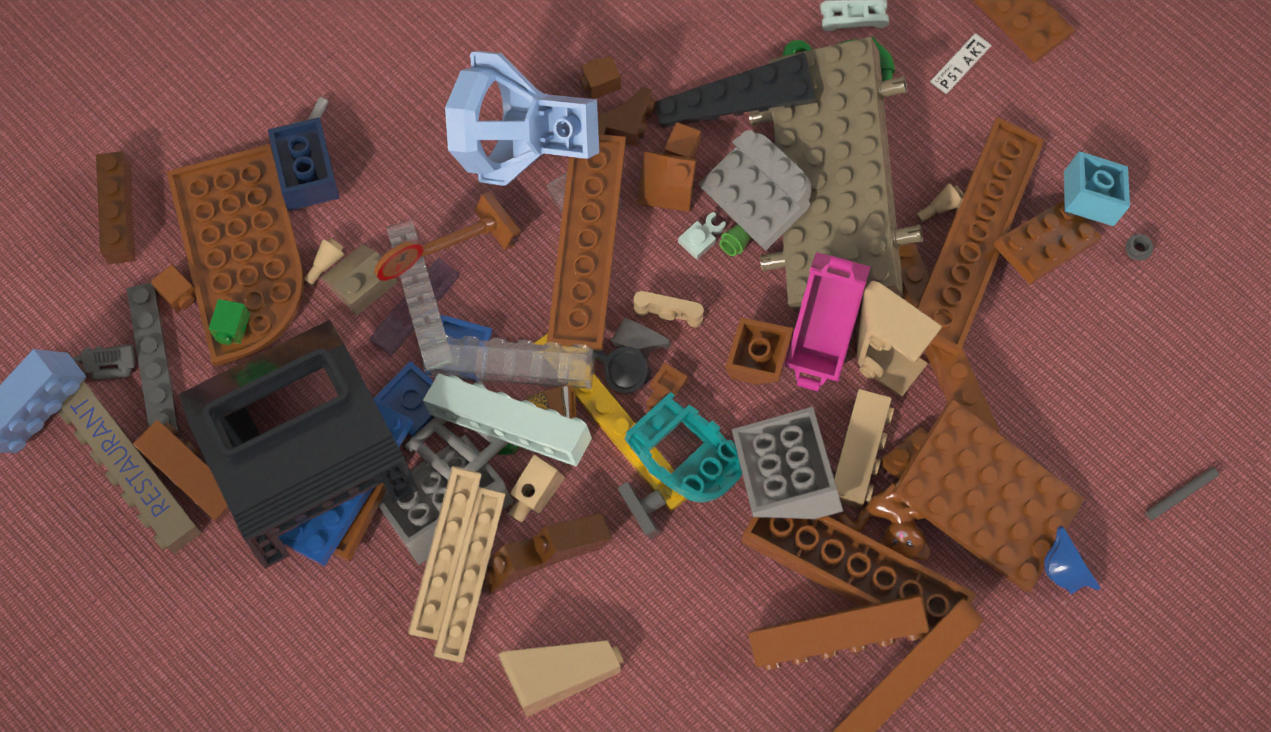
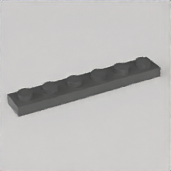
M151 283L127 288L148 425L150 427L156 420H159L163 425L168 422L179 432L178 436H181L157 291Z

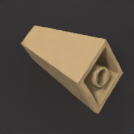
M608 640L505 651L498 654L526 717L620 673V663L624 662L617 646L611 648Z

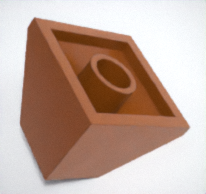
M644 151L637 204L690 212L697 159Z

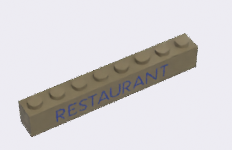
M83 380L80 388L74 394L69 395L62 403L58 414L67 425L74 424L77 428L73 432L83 446L87 443L93 449L89 453L98 466L102 464L106 466L109 470L105 473L106 477L114 487L117 485L122 487L125 492L121 496L129 507L132 508L135 505L141 513L137 517L145 528L148 529L152 526L157 533L153 538L161 549L164 550L168 547L175 554L201 534L200 530Z

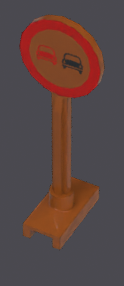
M488 192L482 194L475 208V213L480 218L477 223L427 242L423 246L418 240L403 242L387 252L378 261L374 274L379 281L394 279L409 270L420 257L436 253L480 234L492 233L502 248L507 250L514 246L512 238L519 235L521 230L493 194Z

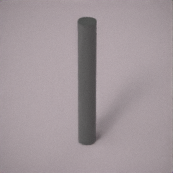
M1211 467L1145 512L1146 517L1153 521L1219 476L1218 471Z

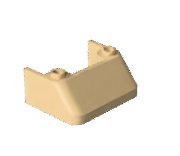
M871 281L863 291L855 321L860 372L869 379H876L902 398L928 363L919 357L942 329V326L881 283Z

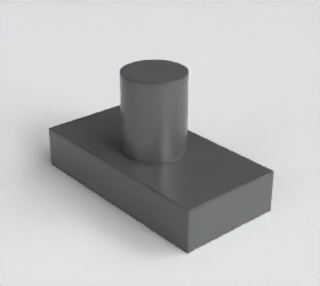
M628 482L618 487L645 535L653 539L661 534L650 516L652 512L666 504L660 491L657 489L643 499H640L634 487Z

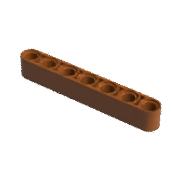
M962 598L832 732H876L985 619Z

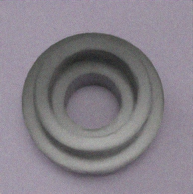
M1134 235L1128 239L1125 250L1131 259L1144 261L1151 256L1153 244L1150 238L1145 235ZM1134 246H1140L1143 252L1137 251Z

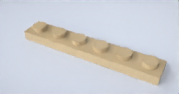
M455 466L451 468L408 630L410 635L433 640L438 639L481 477L480 472Z
M481 487L477 489L434 657L463 663L505 493Z

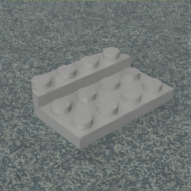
M747 130L732 141L736 147L698 185L766 251L807 211L811 205L809 199L812 183L805 173L767 137Z

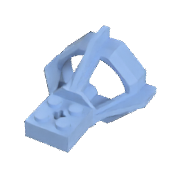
M471 52V67L460 71L446 104L445 113L448 151L467 172L477 173L479 182L506 186L543 154L586 159L599 154L596 99L544 94L537 90L502 53ZM497 81L503 101V121H479L483 98L491 84ZM480 140H498L489 157L485 154Z

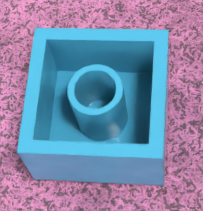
M1079 151L1064 170L1065 211L1114 226L1130 207L1128 166Z

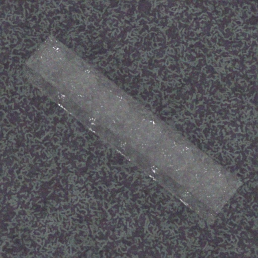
M437 334L435 337L427 336L423 369L429 377H437L438 374H442L448 377L454 375L460 379L547 386L570 385L574 388L592 389L595 356L593 349L583 344L564 347L556 342L537 345L528 340L510 343L501 338H491L490 341H483L474 336H464L463 339H456L447 334Z

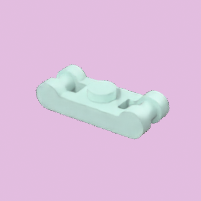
M832 0L820 4L821 14L824 15L822 28L825 31H833L837 28L867 26L885 28L889 25V17L885 13V10H887V0ZM868 10H873L875 14H869ZM841 12V16H834V13Z

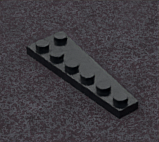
M803 52L656 100L655 106L659 124L662 128L675 126L676 122L685 125L702 120H715L720 116L731 114L740 116L744 115V112L755 110L764 112L769 111V108L780 106L789 108L817 103L808 60Z

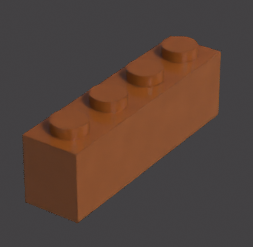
M156 420L133 445L216 524H219L229 514L230 510L207 462L204 463L197 457L200 452L189 441L183 444L177 438L179 432L170 423L167 422L163 425L159 420Z

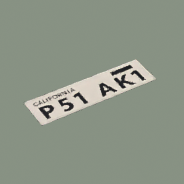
M975 33L930 82L947 94L991 45Z

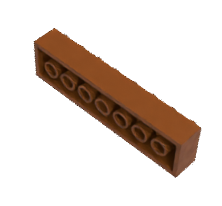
M828 516L817 519L752 517L742 537V544L859 606L922 593L930 625L929 632L962 598L971 605L976 596V593Z

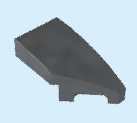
M624 318L611 339L615 346L633 347L641 350L646 356H649L651 351L661 347L668 349L672 345L669 339L627 318Z

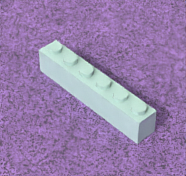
M438 374L423 399L429 414L576 467L592 439L587 424L579 418L573 417L570 419L561 416L553 409L544 410L536 407L529 401L523 400L521 402L512 399L506 393H494L480 384L474 383L471 385L463 382L454 375L448 377Z

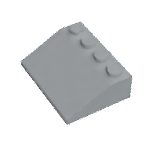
M813 407L732 429L753 517L817 519L843 511Z
M466 435L460 438L478 455L480 454ZM451 445L436 453L451 468L452 466L464 468L470 463ZM426 460L410 470L418 491L393 503L386 490L378 506L418 565L428 558L448 480ZM488 462L477 471L481 473L478 487L505 493L503 510L514 501L504 482Z

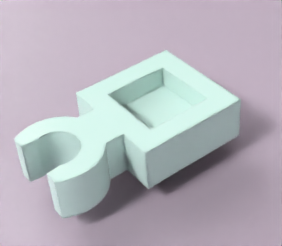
M715 212L707 216L706 224L702 226L697 221L678 238V243L696 260L716 243V238L713 235L723 233L726 228L724 221L719 226L712 225V222L716 219Z

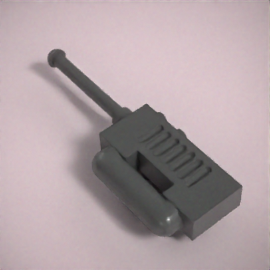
M133 344L103 348L96 346L94 349L85 347L81 351V355L71 357L75 362L83 363L84 373L90 372V377L93 380L129 377L132 373L131 368L136 366ZM118 364V367L102 369L101 367L103 365Z

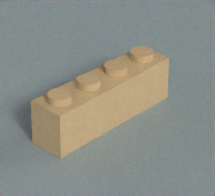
M861 389L858 390L834 478L841 504L862 509L864 501L869 502L874 486L869 484L871 475H877L881 461L876 458L878 449H884L887 434L882 433L884 424H890L894 408L889 407L890 397Z

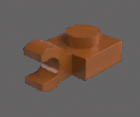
M664 363L650 382L649 388L654 390V392L646 402V410L650 411L670 392L675 395V399L687 382L688 376Z

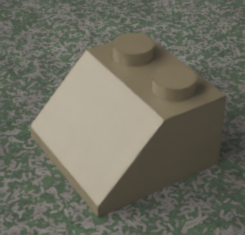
M364 244L360 245L321 277L355 316L397 283L396 278L379 281L374 274V269L382 257Z

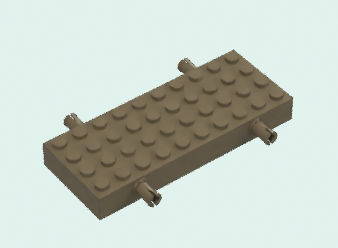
M871 37L805 51L817 103L784 108V106L774 107L764 112H759L758 110L749 111V114H752L749 115L752 126L774 121L776 146L805 173L812 183L809 199L811 205L783 233V251L760 255V260H763L760 261L761 268L765 272L785 267L788 304L798 315L810 275V267L816 252L870 266L865 288L871 281H876L899 297L904 296L899 246L923 242V236H921L923 233L920 224L897 229L884 97L907 93V88H905L907 87L906 79L904 76L882 81L879 50ZM800 53L769 59V64Z

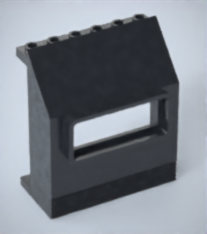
M330 319L179 394L187 422L245 543L264 569L290 556L285 544L279 537L280 535L382 483L393 503L418 491L396 441ZM322 368L325 369L338 394L337 397L233 448L220 421L223 417Z

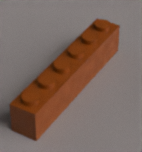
M920 593L755 628L748 635L756 668L764 666L765 670H772L782 667L781 662L792 660L793 664H801L810 661L809 656L821 654V658L824 659L839 655L838 650L849 648L850 653L866 650L867 644L878 642L879 647L896 643V638L907 636L908 641L925 637V632H929L930 625L923 596Z

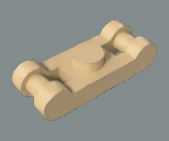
M645 291L637 292L634 296V311L639 316L653 313L666 320H674L675 318L686 320L691 327H699L703 322L704 309L697 302Z

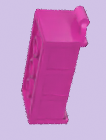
M816 252L810 267V275L793 332L791 347L784 366L795 370L796 386L818 392L819 387L827 379L838 382L870 266ZM800 372L821 377L822 379L821 381L809 377L801 376Z

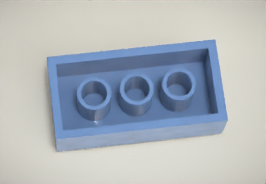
M33 349L0 385V453H17L25 447L26 441L43 428L44 422L52 414L60 410L62 403L67 397L74 394L80 388V384L86 378V375L68 353Z

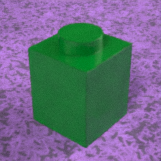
M218 299L209 326V331L217 342L225 345H231L232 342L241 344L250 317L245 304Z

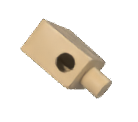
M534 455L510 493L517 501L508 514L521 523L531 509L539 514L565 477L557 469ZM535 490L534 495L528 498L530 491Z

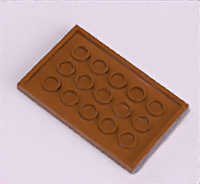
M954 399L947 402L891 492L1024 592H1031L1044 569L1046 554L1055 542L1057 528L1061 525L1067 530L1085 500L1076 491Z

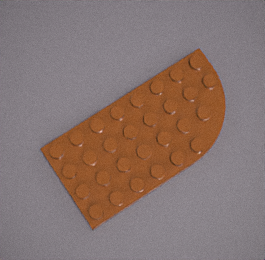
M270 144L166 171L211 362L214 367L247 358L270 346L290 326L302 301L304 290L303 267L290 216L282 196ZM218 299L245 304L250 317L241 344L233 342L231 345L221 344L215 340L209 331Z

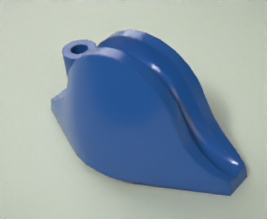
M1060 525L1057 528L1055 542L1044 559V569L1047 576L1058 586L1066 588L1070 595L1084 586L1095 590L1101 589L1082 560L1066 530Z

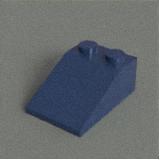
M320 117L268 129L280 188L288 211L340 199Z

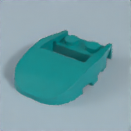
M670 392L627 431L625 440L647 470L681 496L695 502L716 500L725 495L743 474L736 445L732 440H726L719 432L721 427L713 420L709 423L698 415V410L690 405L684 408L673 400L675 395ZM683 422L704 443L671 474L652 458L650 451Z

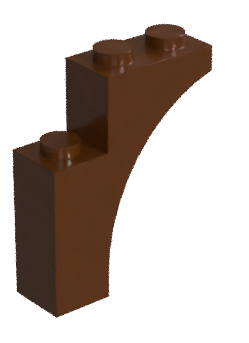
M641 87L630 100L621 106L598 114V134L626 137V144L637 147L639 139L645 138L648 123H645L647 115L652 116L656 101L652 100V89Z
M602 514L548 525L531 539L503 545L488 561L483 582L487 585L490 594L500 592L514 582L558 562L599 551L612 539Z

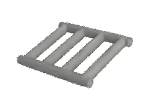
M480 379L475 382L485 387ZM434 417L410 438L404 446L410 452L416 451L448 480L451 467L423 444L434 432L470 462L464 469L476 472L509 442L478 432L491 443L478 455L443 425L447 420Z

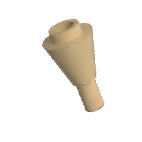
M949 183L930 203L931 205L917 213V217L923 223L935 214L958 208L963 192L957 185L953 187Z
M332 238L328 242L323 239L314 260V266L304 280L313 285L322 272H325L345 255L341 252L344 247Z

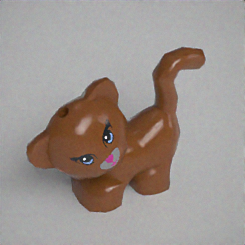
M897 483L892 484L884 492H879L871 497L868 504L860 511L857 521L853 522L846 513L838 515L837 520L857 532L863 531L871 516L887 518L891 521V524L887 527L884 537L879 541L880 544L909 559L915 557L920 560H927L930 556L929 544L925 541L924 530L915 522V519L919 520L924 517L891 493Z

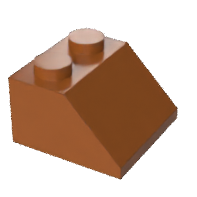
M740 317L725 366L730 379L755 385L779 382L794 328Z

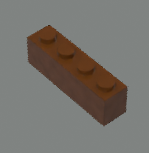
M123 151L96 154L100 253L108 264L135 261L131 164Z

